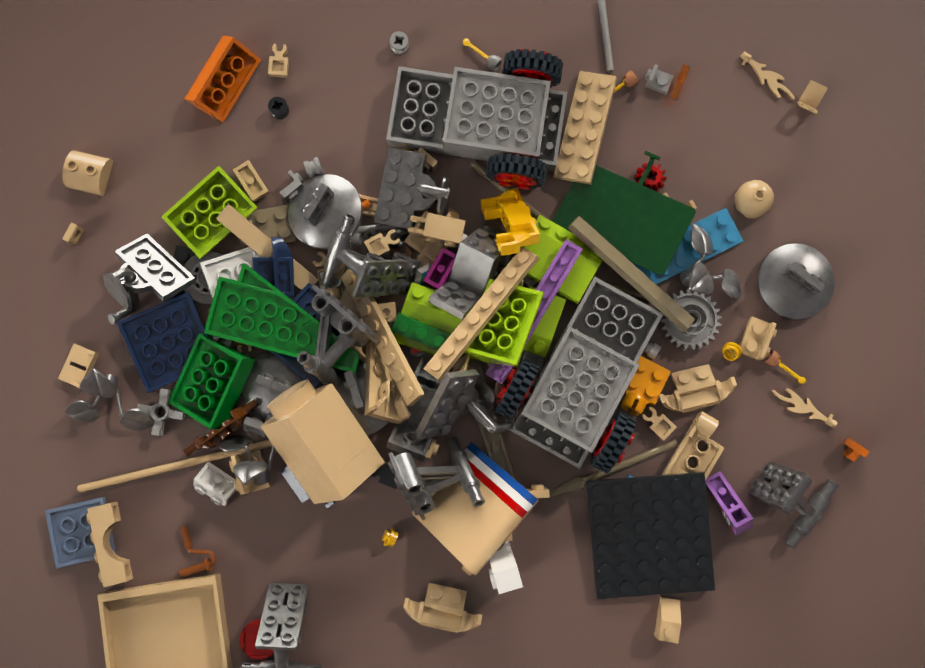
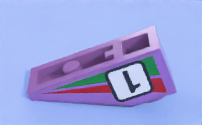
M721 471L706 479V487L733 533L737 536L752 528L753 517Z

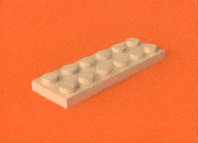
M584 71L579 72L553 175L554 179L591 185L617 82L616 76Z

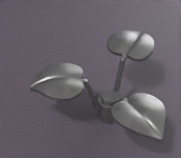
M693 224L690 234L691 244L695 251L701 254V257L694 264L690 265V269L680 273L681 282L685 286L690 285V291L711 294L714 290L713 280L720 279L722 280L721 286L724 292L734 299H740L741 285L734 271L725 269L723 270V276H710L706 266L701 263L706 255L712 254L713 243L709 234L702 227Z
M95 368L80 383V388L83 392L91 396H97L94 403L90 405L86 401H75L65 409V414L75 420L92 422L99 417L100 413L95 407L100 398H111L113 395H116L119 414L122 416L120 419L122 426L138 431L151 428L155 422L150 414L140 409H129L124 413L119 395L120 390L117 389L118 377L111 374L104 376Z
M234 435L219 443V448L225 452H235L242 448L246 451L249 461L239 462L233 467L234 474L242 483L246 485L252 479L256 485H264L269 482L268 471L272 470L271 465L276 449L274 446H272L267 464L264 461H253L247 446L252 444L253 440L247 435Z

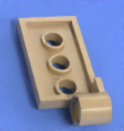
M700 411L662 475L705 472L706 481L724 450L723 446L708 438L716 430L719 421ZM701 440L707 443L705 451L698 449L697 445ZM690 457L697 459V465L694 468L688 466V459Z

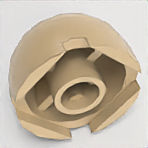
M761 180L745 182L734 195V204L737 211L745 215L744 217L756 219L764 216L770 211L774 203L772 188Z

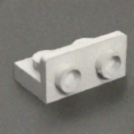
M207 462L194 478L193 486L198 493L211 497V501L216 505H223L225 507L230 497L236 491L234 484L236 479L210 462Z

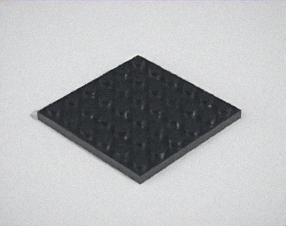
M705 472L586 481L597 599L715 590Z

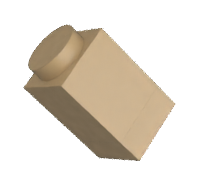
M308 379L303 380L277 396L267 406L273 417L260 427L314 504L344 500L385 463L332 383L315 389Z

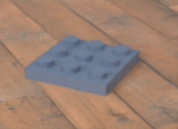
M105 497L45 510L56 568L95 560L94 554L96 549L90 537L92 530L86 518L87 508L107 504ZM111 531L110 546L113 552L116 554L113 534Z

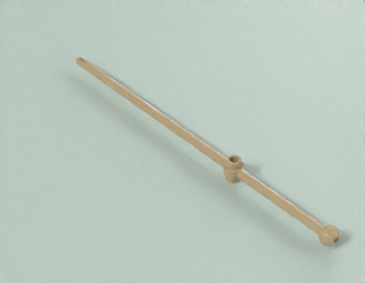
M265 440L247 446L250 452L272 447L273 444L270 440ZM242 448L235 452L219 451L81 484L77 487V491L85 492L243 454L246 451Z

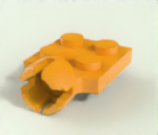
M642 356L637 362L640 365L627 387L621 402V407L625 411L628 408L631 409L630 414L633 415L643 413L647 404L652 406L656 404L659 394H661L671 373L668 369Z

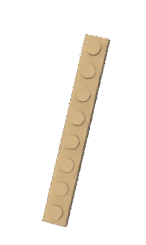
M523 246L520 248V253H516L423 368L426 372L441 382L445 374L450 371L539 260L538 256Z
M349 268L341 279L363 322L377 334L375 338L380 343L376 347L406 405L413 406L425 394L374 297L355 298L353 296L358 277Z

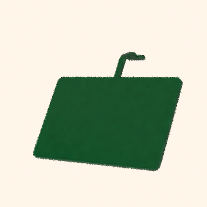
M645 151L644 155L649 156L650 159L638 183L598 165L595 167L591 185L573 182L553 222L570 231L568 227L580 216L630 262L655 274L664 275L696 211L688 205L643 186L651 171L654 160L660 161L661 157Z

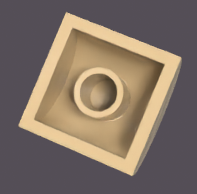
M73 150L68 154L64 162L62 172L63 183L67 188L104 196L114 161Z

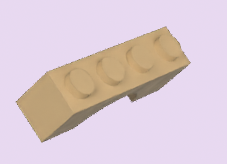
M112 502L87 508L86 518L87 522L91 525L92 532L90 537L92 543L95 544L96 552L94 556L95 561L99 564L100 571L98 576L100 582L103 583V587L132 580L130 560L116 555L110 546V533L114 526L121 521L118 503Z

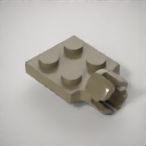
M288 204L255 210L251 214V218L248 221L268 238L281 237L286 244L296 242V237L288 222ZM239 238L241 244H246Z

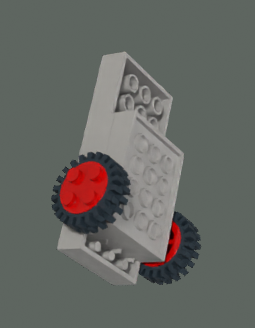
M516 49V52L512 50L510 53H506L502 74L454 67L452 75L398 66L386 137L387 145L417 151L421 147L430 153L488 161L486 176L491 181L499 183L500 186H518L519 189L529 190L530 187H542L546 183L547 170L555 171L557 165L567 92L551 90L550 88L560 84L563 62L557 56H552L551 53L545 51L536 52L534 49L532 51Z
M597 277L592 278L532 390L530 387L536 377L539 366L523 358L516 370L511 369L506 378L509 380L507 386L501 387L497 395L500 399L494 412L511 420L521 403L524 402L514 421L515 428L510 431L579 469L588 453H592L594 450L590 465L604 473L610 472L615 463L622 461L625 455L624 449L634 439L635 435L632 433L636 425V419L621 411H618L612 419L611 417L640 365L637 362L661 320L663 313Z

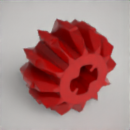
M646 162L642 164V168L638 167L636 170L638 173L634 175V178L638 180L636 183L640 181L648 165ZM653 163L649 177L653 176L654 179L651 181V179L648 180L646 178L643 186L656 192L659 191V188L662 189L665 186L663 182L667 180V177L663 176L666 170H659L661 164L655 167Z

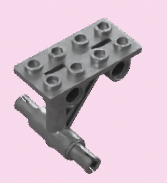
M345 213L341 226L335 231L332 243L328 247V254L324 262L325 271L320 284L324 287H331L336 273L340 271L342 264H344L358 277L353 292L355 298L408 294L421 261L419 259H411L399 252L394 253L392 260H385L374 253H367L364 256L349 250L348 247L352 239L351 230L356 217Z
M313 285L312 288L317 292V295L312 300V308L321 315L316 354L310 355L303 351L297 356V361L303 365L306 372L316 376L322 383H332L334 387H337L341 383V378L336 375L332 366L348 348H352L354 345L357 347L365 346L370 339L376 345L380 342L375 338L377 334L347 309L323 286L319 289L316 285ZM333 326L340 334L338 336L339 339L329 349L331 328Z
M456 437L446 440V445L451 453L450 461L453 466L416 467L410 453H401L397 456H394L392 452L388 453L390 457L388 465L395 475L394 480L398 489L401 490L403 497L406 498L409 506L412 507L415 516L419 515L422 520L426 519L424 514L432 511L435 507L432 496L436 495V492L457 482H460L464 492L469 494L474 507H480L485 503L479 489L480 482L475 478L467 460V453L461 449Z
M770 461L763 467L758 479L752 482L749 493L770 507L775 505L788 515L793 509L800 513L793 523V530L783 541L795 549L804 535H808L814 525L821 519L823 512L830 504V497L839 485L833 480L827 479L820 492L814 493L808 502L803 494L813 482L809 475Z
M269 584L255 648L272 649L275 660H263L261 663L243 661L242 668H323V665H305L303 661H289L288 650H297V647H300L301 625L303 615H306L307 584Z

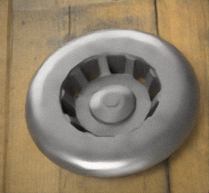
M210 251L202 259L194 255L186 262L184 268L193 276H197L196 283L184 289L185 292H190L193 300L202 304H212L213 298L200 263L223 256L222 254ZM197 283L201 286L199 289L196 287Z

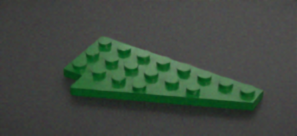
M242 263L238 281L219 276L204 333L297 358L299 353L303 351L310 355L316 354L320 322L251 267ZM332 331L329 349L339 339ZM348 348L332 367L356 373L361 354L354 348Z

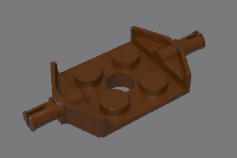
M253 399L245 406L243 405L230 411L234 419H227L221 424L222 428L217 431L212 430L205 437L199 438L196 436L192 445L183 450L185 455L189 457L195 451L203 448L216 447L219 442L229 437L238 428L243 427L245 418L248 417L252 409L258 406V403Z

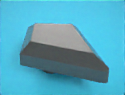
M404 228L395 230L396 232L391 234V240L400 239V242L395 245L389 244L388 247L390 249L396 250L397 248L402 249L404 247L403 241L409 234L408 229Z

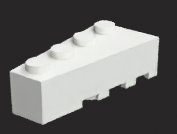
M505 541L490 558L491 568L488 569L493 590L498 589L499 594L523 587L510 543Z

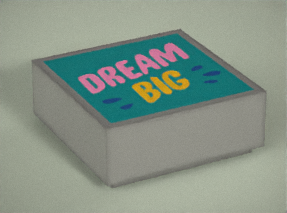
M431 263L417 269L414 283L422 286L426 284L423 280L432 266Z

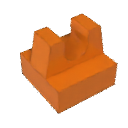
M849 437L844 442L848 448L843 455L853 462L859 455L866 457L870 452Z

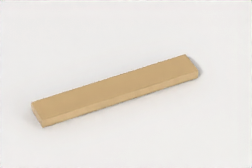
M228 204L216 219L261 257H270L272 253L271 239ZM293 259L294 284L301 290L308 283L315 285L318 279Z

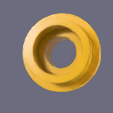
M728 342L723 346L722 353L725 359L734 361L741 356L742 349L737 343Z
M391 527L389 530H385L382 536L384 546L387 547L389 545L393 547L398 537V532L395 531V528Z

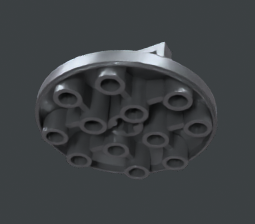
M330 174L318 175L302 183L303 186L297 190L298 194L290 200L288 206V222L294 235L301 242L312 248L328 249L332 243L335 231L340 228L346 213L356 217L351 230L353 236L361 223L363 214L362 201L354 186L344 178Z
M787 244L773 250L765 257L758 270L757 288L762 301L772 312L783 318L799 320L816 315L827 306L834 292L835 279L830 263L818 250L804 244Z
M270 351L264 352L255 358L256 361L242 389L246 404L253 399L258 403V406L252 409L251 412L263 422L266 421L268 414H272L267 408L268 404L287 389L303 381L301 377Z
M361 361L358 363L356 373L341 369L336 370V375L341 378V383L335 389L368 437L387 427L390 422L365 416L366 362Z

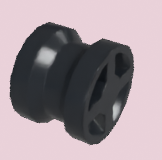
M273 97L269 101L268 108L274 118L284 119L287 117L289 107L282 97Z

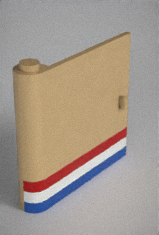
M472 442L464 451L467 453V460L475 478L480 482L479 489L485 503L480 507H474L469 494L464 492L461 483L457 482L436 492V495L432 496L435 507L432 511L424 514L425 520H422L419 515L415 516L463 564L462 570L469 576L472 574L477 575L539 501Z

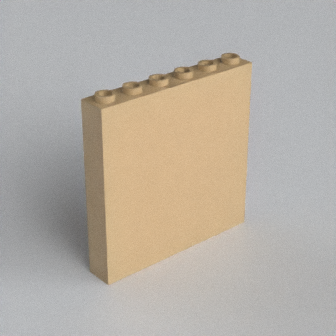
M220 573L105 591L98 594L106 668H233Z

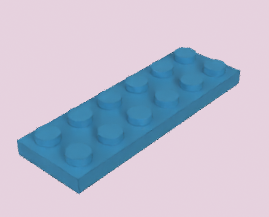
M727 208L694 223L702 227L709 234L713 243L712 254L706 255L701 262L744 241ZM692 225L686 231L664 275H658L636 264L634 265L656 285L689 269L690 265L694 264L701 257V254L697 253L691 244L690 234Z

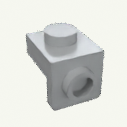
M291 170L288 173L294 181L280 191L287 202L298 194L297 190L303 186L302 183L304 182L298 172L294 174Z

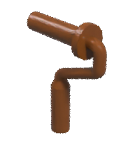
M180 527L183 543L187 551L191 554H208L211 560L205 558L203 563L181 569L179 571L180 576L185 577L204 570L212 571L213 565L216 563L214 552L211 550L192 549L193 545L188 527Z

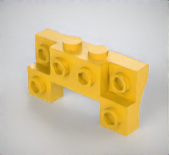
M518 188L508 189L496 197L481 199L480 209L485 220L500 218L507 232L496 234V246L501 256L520 253L521 246L540 243V233L536 227V220L531 217L530 208L526 206Z

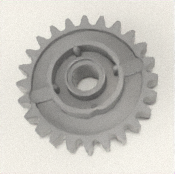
M689 289L685 291V294L680 290L678 296L676 294L671 295L672 299L695 320L693 325L686 332H683L663 314L662 317L664 319L660 320L659 323L664 324V327L660 330L667 332L664 338L671 337L669 343L675 341L676 348L682 344L683 350H686L689 346L691 351L695 350V346L701 349L702 343L706 346L709 345L708 339L711 341L715 340L713 334L719 333L716 327L722 325L717 320L721 319L722 316L716 314L720 309L714 308L717 302L711 303V296L705 298V294L701 293L698 295L697 291L691 293Z

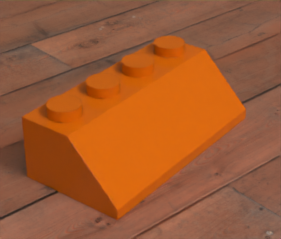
M222 36L184 99L199 110L224 122L261 59L234 37Z

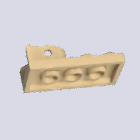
M370 341L366 344L365 416L400 424L408 419L411 413L408 411L407 405L375 343Z

